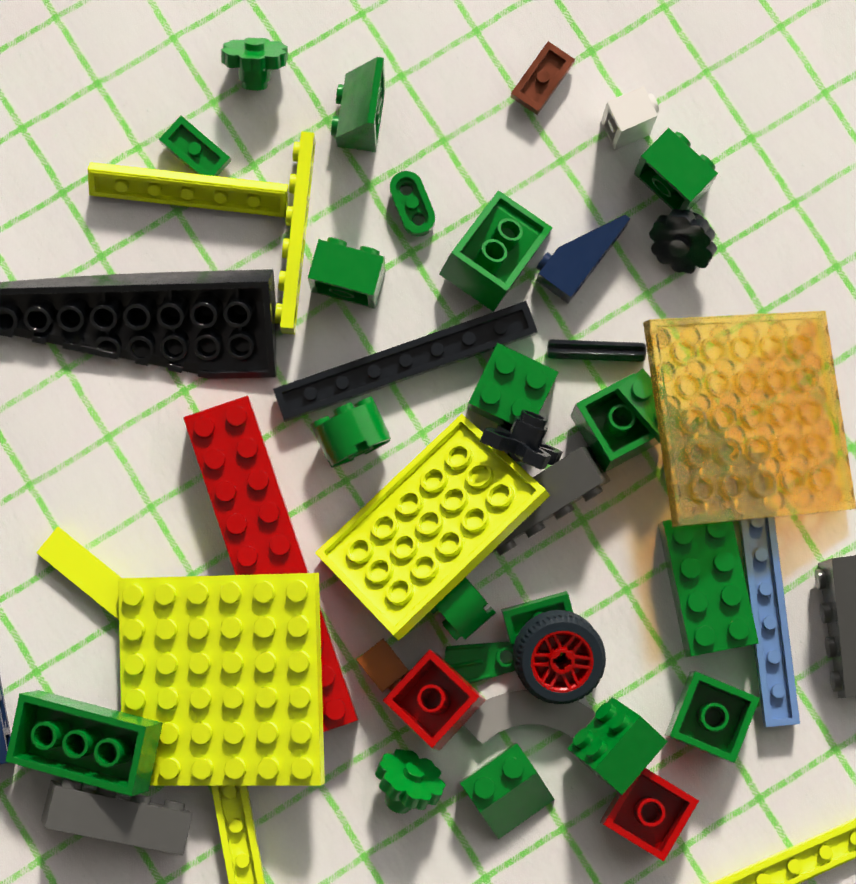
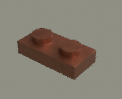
M548 41L511 92L510 97L538 115L573 66L575 59Z

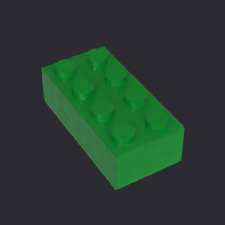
M730 508L666 520L658 524L685 657L758 644Z
M40 690L19 693L5 762L128 796H135L149 791L163 723Z

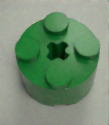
M372 396L355 403L354 406L352 402L342 405L333 410L335 416L331 419L329 416H325L310 424L331 468L351 462L355 457L362 454L366 455L391 441L389 431Z
M466 577L431 610L433 615L439 610L445 617V620L442 621L443 626L456 641L461 636L466 640L496 614L492 607H489L487 610L484 609L488 603Z

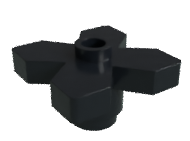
M522 410L520 416H515L511 427L501 424L497 426V429L485 428L480 442L492 448L508 452L507 455L513 460L527 463L540 470L545 469L547 464L553 465L558 462L563 451L542 443L547 432L545 427L547 419L528 410Z

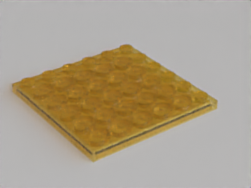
M826 311L649 319L643 322L672 527L856 509Z

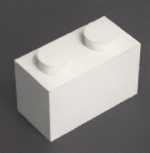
M644 86L606 103L601 123L614 150L651 134L658 117L659 106L654 95H648Z

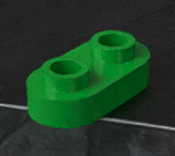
M411 171L397 173L390 182V195L402 225L413 236L427 235L435 225V213L422 180L416 173ZM403 186H410L413 191L409 195H404L400 192V189ZM415 216H422L425 222L422 225H416L412 219Z

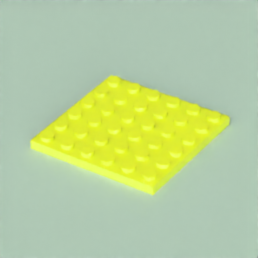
M319 573L118 578L121 712L163 723L150 786H321L325 784Z

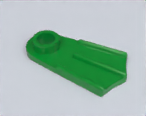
M510 642L446 646L444 660L469 684L515 671L513 660L509 664H504L500 660V654L503 651H509L513 655L514 644Z

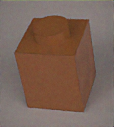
M384 638L356 659L382 693L386 689H389L391 692L404 678V675L409 672Z

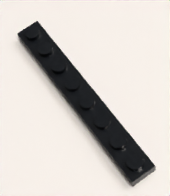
M527 301L279 386L273 390L284 422L488 352L495 349L497 343L505 346L534 336L538 331Z

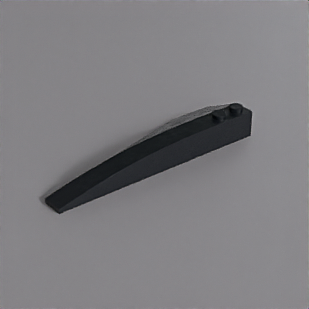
M273 269L132 273L0 282L1 336L32 339V342L44 345L52 343L61 345L63 349L111 359H118L119 357L133 360L135 364L162 366L168 368L169 371L198 374V377L207 379L276 378L277 376L276 296Z

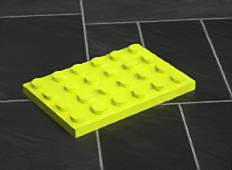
M463 414L458 416L315 552L398 641L550 496L542 485L504 451L497 450L480 442L483 432Z

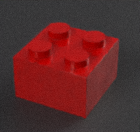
M429 649L383 701L432 749L440 751L486 699L438 653Z
M645 768L623 795L619 792L616 793L600 823L664 862L699 800Z

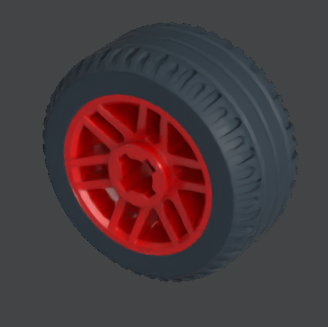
M551 610L536 615L521 628L514 642L512 656L515 671L527 691L544 702L569 704L579 701L596 688L603 676L606 665V652L602 639L586 619L573 612ZM560 653H564V655L558 658V661H554V659L560 656Z

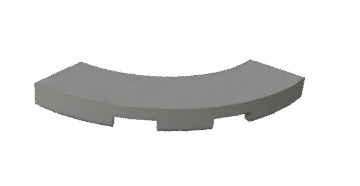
M527 690L504 693L486 700L463 726L482 745L494 735L506 729L530 724L557 729L573 739L581 729L586 728L596 713L578 701L569 704L547 703L534 697Z

